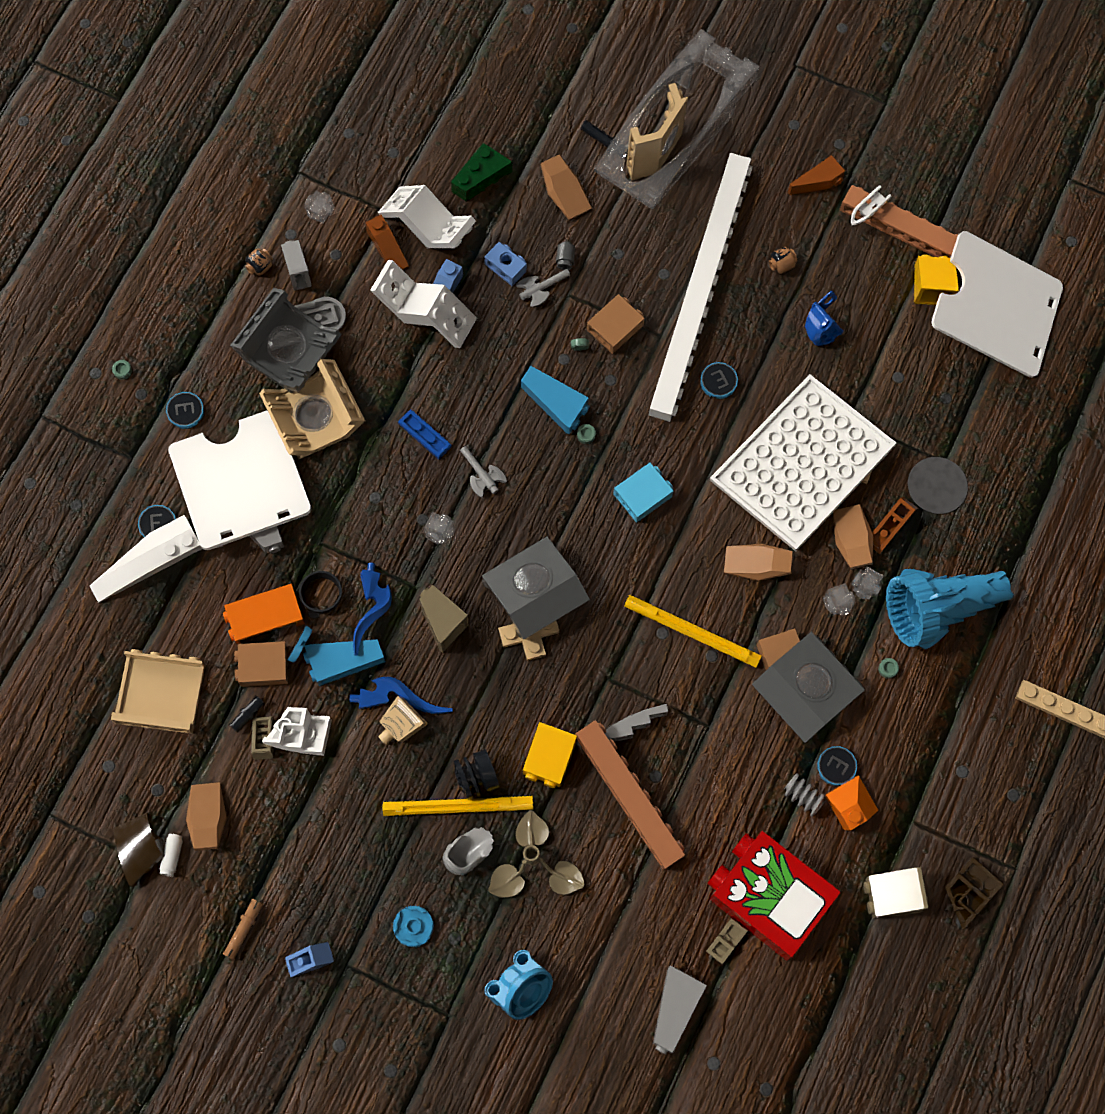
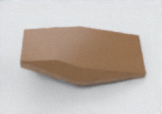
M560 155L541 163L547 193L568 220L592 209L579 178Z
M860 504L835 510L833 512L836 546L850 569L873 565V533Z
M765 544L726 546L724 573L756 581L789 575L792 571L793 551Z
M219 782L191 785L186 822L194 851L218 849L227 819L221 784Z

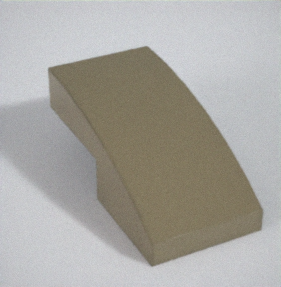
M732 917L706 952L723 964L748 929Z

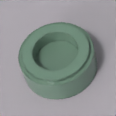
M578 338L571 340V349L586 350L590 347L589 339Z
M119 360L113 364L112 372L116 378L124 380L130 377L132 368L127 361Z
M589 424L581 425L577 430L578 440L583 444H589L594 441L596 436L594 427Z
M886 658L881 661L878 670L882 677L889 679L896 676L899 671V665L894 659Z

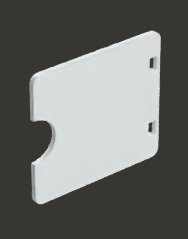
M967 231L961 232L957 236L950 262L958 268L962 276V287L957 294L948 295L941 293L939 295L932 318V326L934 329L1028 377L1036 376L1039 373L1062 293L1063 285L1061 281ZM1049 299L1054 300L1052 308L1048 306ZM1035 348L1039 349L1037 357L1033 356Z
M268 410L238 420L239 431L236 437L228 443L214 444L208 441L203 433L169 446L168 451L199 543L204 550L214 549L306 516L311 512V506L293 457L288 454ZM289 511V516L279 519V514ZM232 531L233 536L222 539L221 535Z

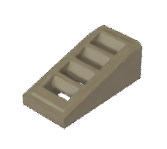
M273 717L253 718L251 754L254 760L273 759V747L263 743L258 744V742L263 741L264 737L267 738L273 730ZM259 725H268L267 728H258ZM259 733H268V735H258V734H259Z

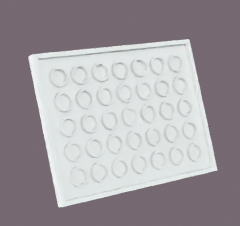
M809 374L710 477V481L789 547L797 551L896 446V442Z

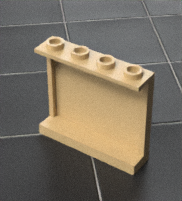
M132 649L131 652L125 651L126 662L116 712H112L111 716L112 722L119 725L193 734L205 670L203 661L197 657L183 659L175 654H170L167 657L162 656L158 652L144 654L143 651Z

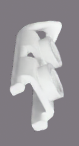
M879 185L855 207L851 216V225H857L869 219L892 196L889 194L886 198L878 192L881 188ZM869 199H871L872 202H870L869 204H867L866 202H867ZM859 210L863 218L855 221V214Z

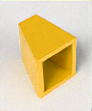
M918 256L915 262L914 304L937 305L941 293L948 295L957 294L956 266L950 262L951 258L947 256Z
M539 722L523 768V774L526 775L525 778L531 781L541 780L544 782V785L550 788L560 787L576 745L577 735Z

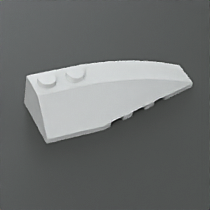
M185 515L149 533L90 585V588L98 603L203 548Z

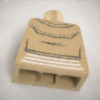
M398 696L380 720L385 730L378 737L386 745L393 738L398 742H404L428 723L403 697Z

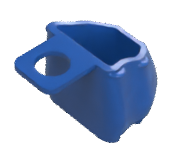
M833 291L826 294L818 303L814 302L807 316L805 328L809 339L816 346L830 344L838 335L843 333L839 325L825 311L837 299ZM828 297H832L828 303L824 304Z

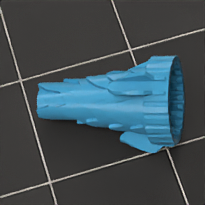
M905 569L902 570L900 576L890 580L886 590V606L891 625L898 638L908 647L920 646L922 649H928L949 632L948 625L963 622V618L974 616L978 611L993 608L996 603L1012 599L1014 594L1011 591L1010 582L1004 571L986 575L966 576V574L949 578H947V575L933 578L934 575L932 573Z

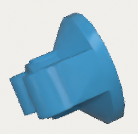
M520 950L514 955V965L508 967L503 972L499 981H490L485 986V994L515 1020L525 1019L535 1013L548 998L553 984L551 974L539 965L526 950Z

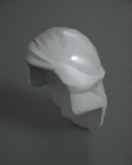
M481 827L480 829L473 828L471 831L459 836L451 844H448L443 854L445 867L456 875H464L472 871L490 854L492 843L494 842L492 839L493 835Z

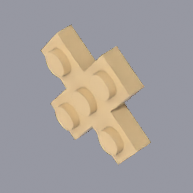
M556 620L526 639L518 636L514 624L498 628L503 648L522 643L527 661L546 656L541 638L559 633Z

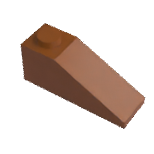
M831 155L790 183L787 193L793 195L838 186L843 181L845 170Z
M379 215L365 222L367 233L385 263L388 260H393L402 270L407 269L409 265L383 216Z
M901 497L872 532L873 549L879 554L918 509L905 497Z

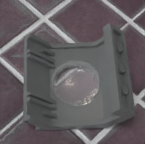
M273 288L230 346L246 363L290 393H293V391L299 392L305 386L310 376L316 371L318 361L325 359L329 350L336 344L341 333L337 329L319 324L293 306L287 299L289 295L285 290Z
M548 537L543 538L482 575V583L493 592L510 616L517 629L518 636L522 639H526L590 600L577 575Z
M812 631L752 683L755 689L804 743L810 740L822 727L865 691L860 681L849 673L848 668L836 659L835 654L827 649L822 640L814 635Z

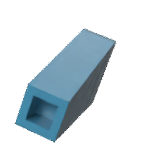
M532 366L529 367L521 380V388L567 434H570L572 429H577L580 423L579 418L581 415H585L590 407L588 405V397Z
M378 640L361 641L358 655H354L353 641L304 646L306 652L303 653L306 664L310 663L313 669L309 671L312 681H317L319 686L385 662Z

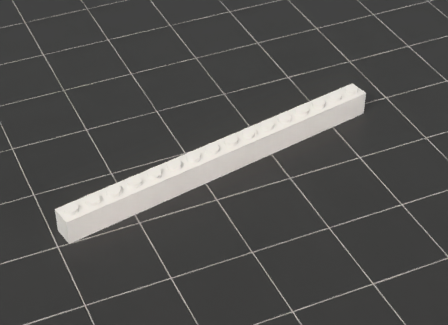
M733 153L729 155L650 406L649 416L669 422L672 416H676L678 405L675 404L677 399L681 400L684 390L681 388L682 382L686 383L689 372H686L687 366L691 367L694 356H691L692 350L696 351L699 342L696 339L697 333L701 334L704 326L701 320L702 317L706 318L709 307H706L707 301L711 302L714 291H711L712 285L716 286L719 275H716L717 269L721 270L724 260L721 259L722 254L726 255L729 245L726 243L727 238L731 239L733 232L731 224L732 222L736 223L738 212L735 211L737 207H741L743 197L740 195L741 192H745L748 184L745 179L746 176L750 177L753 166H750L751 158Z

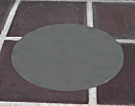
M930 457L921 460L913 467L908 477V490L910 496L919 507L931 513L944 514L957 509L963 503L967 495L968 483L964 472L957 464L946 458Z

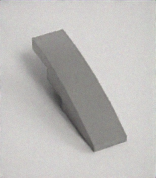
M667 704L628 716L606 729L607 732L604 734L608 740L612 739L614 742L631 739L633 737L632 730L650 727V719L667 716Z

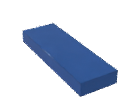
M411 409L398 421V424L438 460L452 447L446 439Z

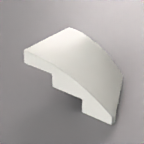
M288 707L282 714L281 719L274 724V729L267 738H263L262 742L263 744L283 750L324 755L332 720L330 716L310 715L307 708Z

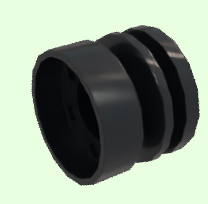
M486 749L473 753L474 763L470 764L466 756L463 757L465 764L463 767H461L458 759L453 761L457 782L468 800L473 798L470 789L474 788L476 795L480 796L479 786L483 785L487 792L500 788Z

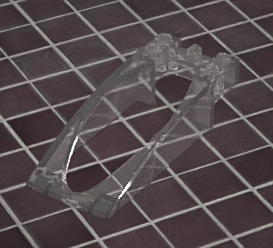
M702 29L679 53L644 96L594 168L596 173L652 210L733 116L736 102L756 80L760 66L746 57L743 60L731 54V50L727 47L725 49L715 43L716 38ZM702 63L727 78L724 81L723 89L714 111L696 137L676 157L650 177L639 182L629 181L625 177L624 162L628 150L630 128L637 127L669 91V84L677 82L684 88H689L692 74Z

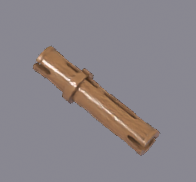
M251 899L252 901L245 914L241 915L240 918L242 920L223 952V955L228 957L231 949H233L229 956L233 960L252 924L255 925L256 921L254 920L264 905L258 902L256 908L253 909L257 902L254 899Z

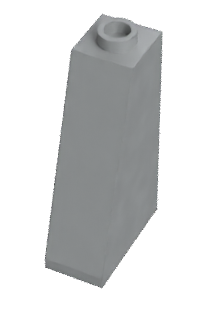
M669 966L666 972L653 1044L656 1045L655 1049L665 1055L667 1052L673 1053L707 986L672 966Z

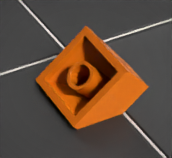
M859 775L825 794L844 830L851 831L868 821L878 811Z

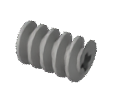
M795 774L784 788L786 789L785 796L787 797L792 794V802L799 799L797 806L800 807L805 804L804 811L807 812L811 809L810 816L813 817L825 803V801L823 802L824 794L816 796L818 789L810 791L811 784L804 786L805 779L797 781L799 774Z

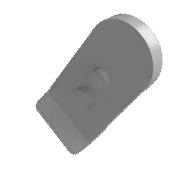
M322 297L314 301L295 305L296 308L323 326L339 331L345 323V309L338 300L332 297ZM280 330L271 336L268 344L269 351L301 343L303 340L292 330Z

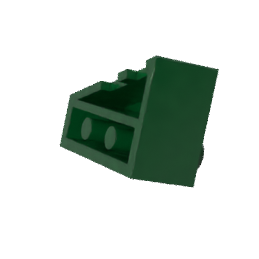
M482 143L451 181L452 193L467 202L484 191L490 184H495L504 175L512 173V161L485 143Z

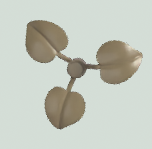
M530 810L522 817L516 829L517 842L519 845L526 847L523 851L524 860L520 870L517 872L516 868L510 864L499 866L492 874L488 891L492 895L502 898L518 895L525 886L524 879L520 875L526 864L536 865L541 863L552 873L549 878L550 887L555 893L560 895H568L584 887V879L579 869L570 862H558L554 871L543 861L539 849L534 845L539 846L546 842L549 837V829L545 821L537 816L534 811Z

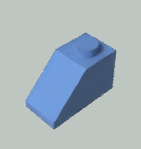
M446 259L438 271L433 284L445 285L453 293L463 277L462 266Z
M328 942L308 946L285 957L290 977L322 968L334 962Z

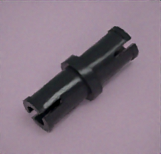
M255 696L245 708L242 707L240 709L241 712L229 723V726L238 733L249 720L254 718L253 715L265 703L258 696Z

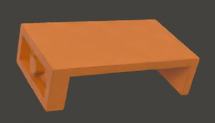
M292 584L224 605L226 611L223 612L225 622L230 623L231 629L228 630L231 641L235 640L237 645L241 644L240 640L295 622L297 626L305 624Z

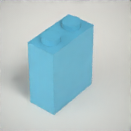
M648 463L614 488L613 495L636 523L672 498L673 495L672 484L668 480L665 481L661 476L662 473L659 468L651 463Z

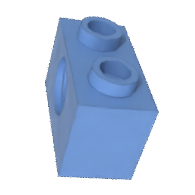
M500 242L485 256V265L511 286L527 272L525 259L515 255L509 246L503 245ZM505 261L511 262V263L508 264V265L503 264V262H505Z

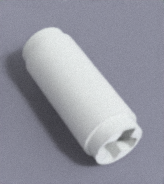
M176 834L168 835L164 848L165 856L161 860L159 874L170 877L174 876L183 842L182 836Z

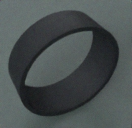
M316 571L310 573L301 582L299 588L300 599L309 610L315 613L332 611L337 607L341 599L342 587L340 581L330 572ZM316 579H329L336 584L339 590V597L336 603L323 610L309 607L305 601L307 586Z

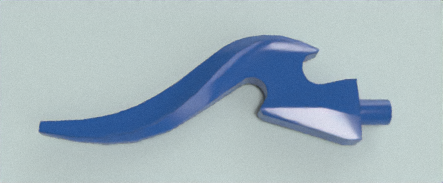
M368 563L367 570H362L360 575L365 599H374L376 604L362 617L355 628L353 636L354 655H358L360 642L365 631L373 622L386 613L391 605L392 595L389 585L386 588L378 586L380 573L375 572L374 563Z
M380 677L372 680L377 685L374 691L360 689V695L350 694V702L359 703V709L389 703L387 696L390 692L403 697L412 707L424 713H451L453 709L425 702L415 695L404 683L393 677Z

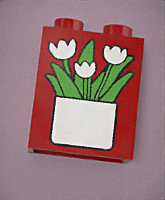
M761 831L756 839H753L746 833L732 850V853L740 858L738 863L731 871L721 865L707 883L716 890L709 900L746 927L749 932L787 961L793 957L840 894V891L765 832Z

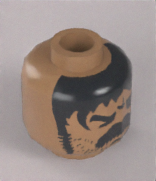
M787 247L780 248L771 253L769 266L773 271L775 270L777 273L783 274L795 267L797 256L793 249Z
M256 248L246 256L245 262L247 265L245 268L250 274L253 275L255 273L261 276L272 267L271 261L273 258L265 249Z

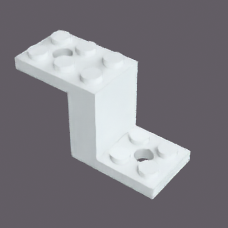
M426 185L399 187L378 212L383 218L399 217L427 248H456L462 242L463 236L472 230V225L476 222L472 216H453Z
M393 260L387 261L370 290L403 323L433 326L455 348H461L477 319L445 285L415 283ZM394 282L395 289L392 291L391 284ZM455 318L457 319V324H456V326H455V323H454V319H455Z

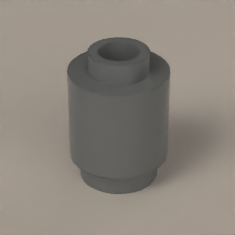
M565 241L557 246L556 264L561 270H570L574 265L575 246L571 242Z

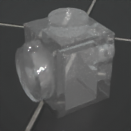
M318 191L309 195L304 205L307 216L324 224L328 215L330 216L334 211L332 197L325 192L320 193Z
M432 512L424 527L427 539L434 543L442 544L446 543L448 538H452L455 528L449 516Z
M866 567L864 571L860 569L851 584L854 586L853 591L856 592L858 597L870 600L872 595L877 596L881 586L879 583L884 576L869 567Z
M846 583L828 589L823 600L830 613L843 616L851 612L855 597L852 591L849 592Z

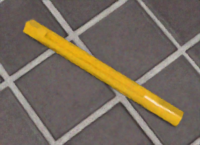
M629 595L624 607L753 667H757L761 655L632 595Z
M532 796L383 802V816L533 810Z

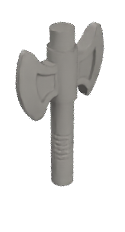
M565 269L537 284L538 276L523 278L516 284L518 288L526 289L519 296L522 300L532 297L530 306H538L545 302L550 295L548 291L542 292L543 289L570 276L568 269Z
M466 446L461 448V453L479 475V478L470 477V485L473 491L479 497H483V490L486 487L492 494L497 493L499 489L495 482H507L504 473L492 465H489V473H487Z

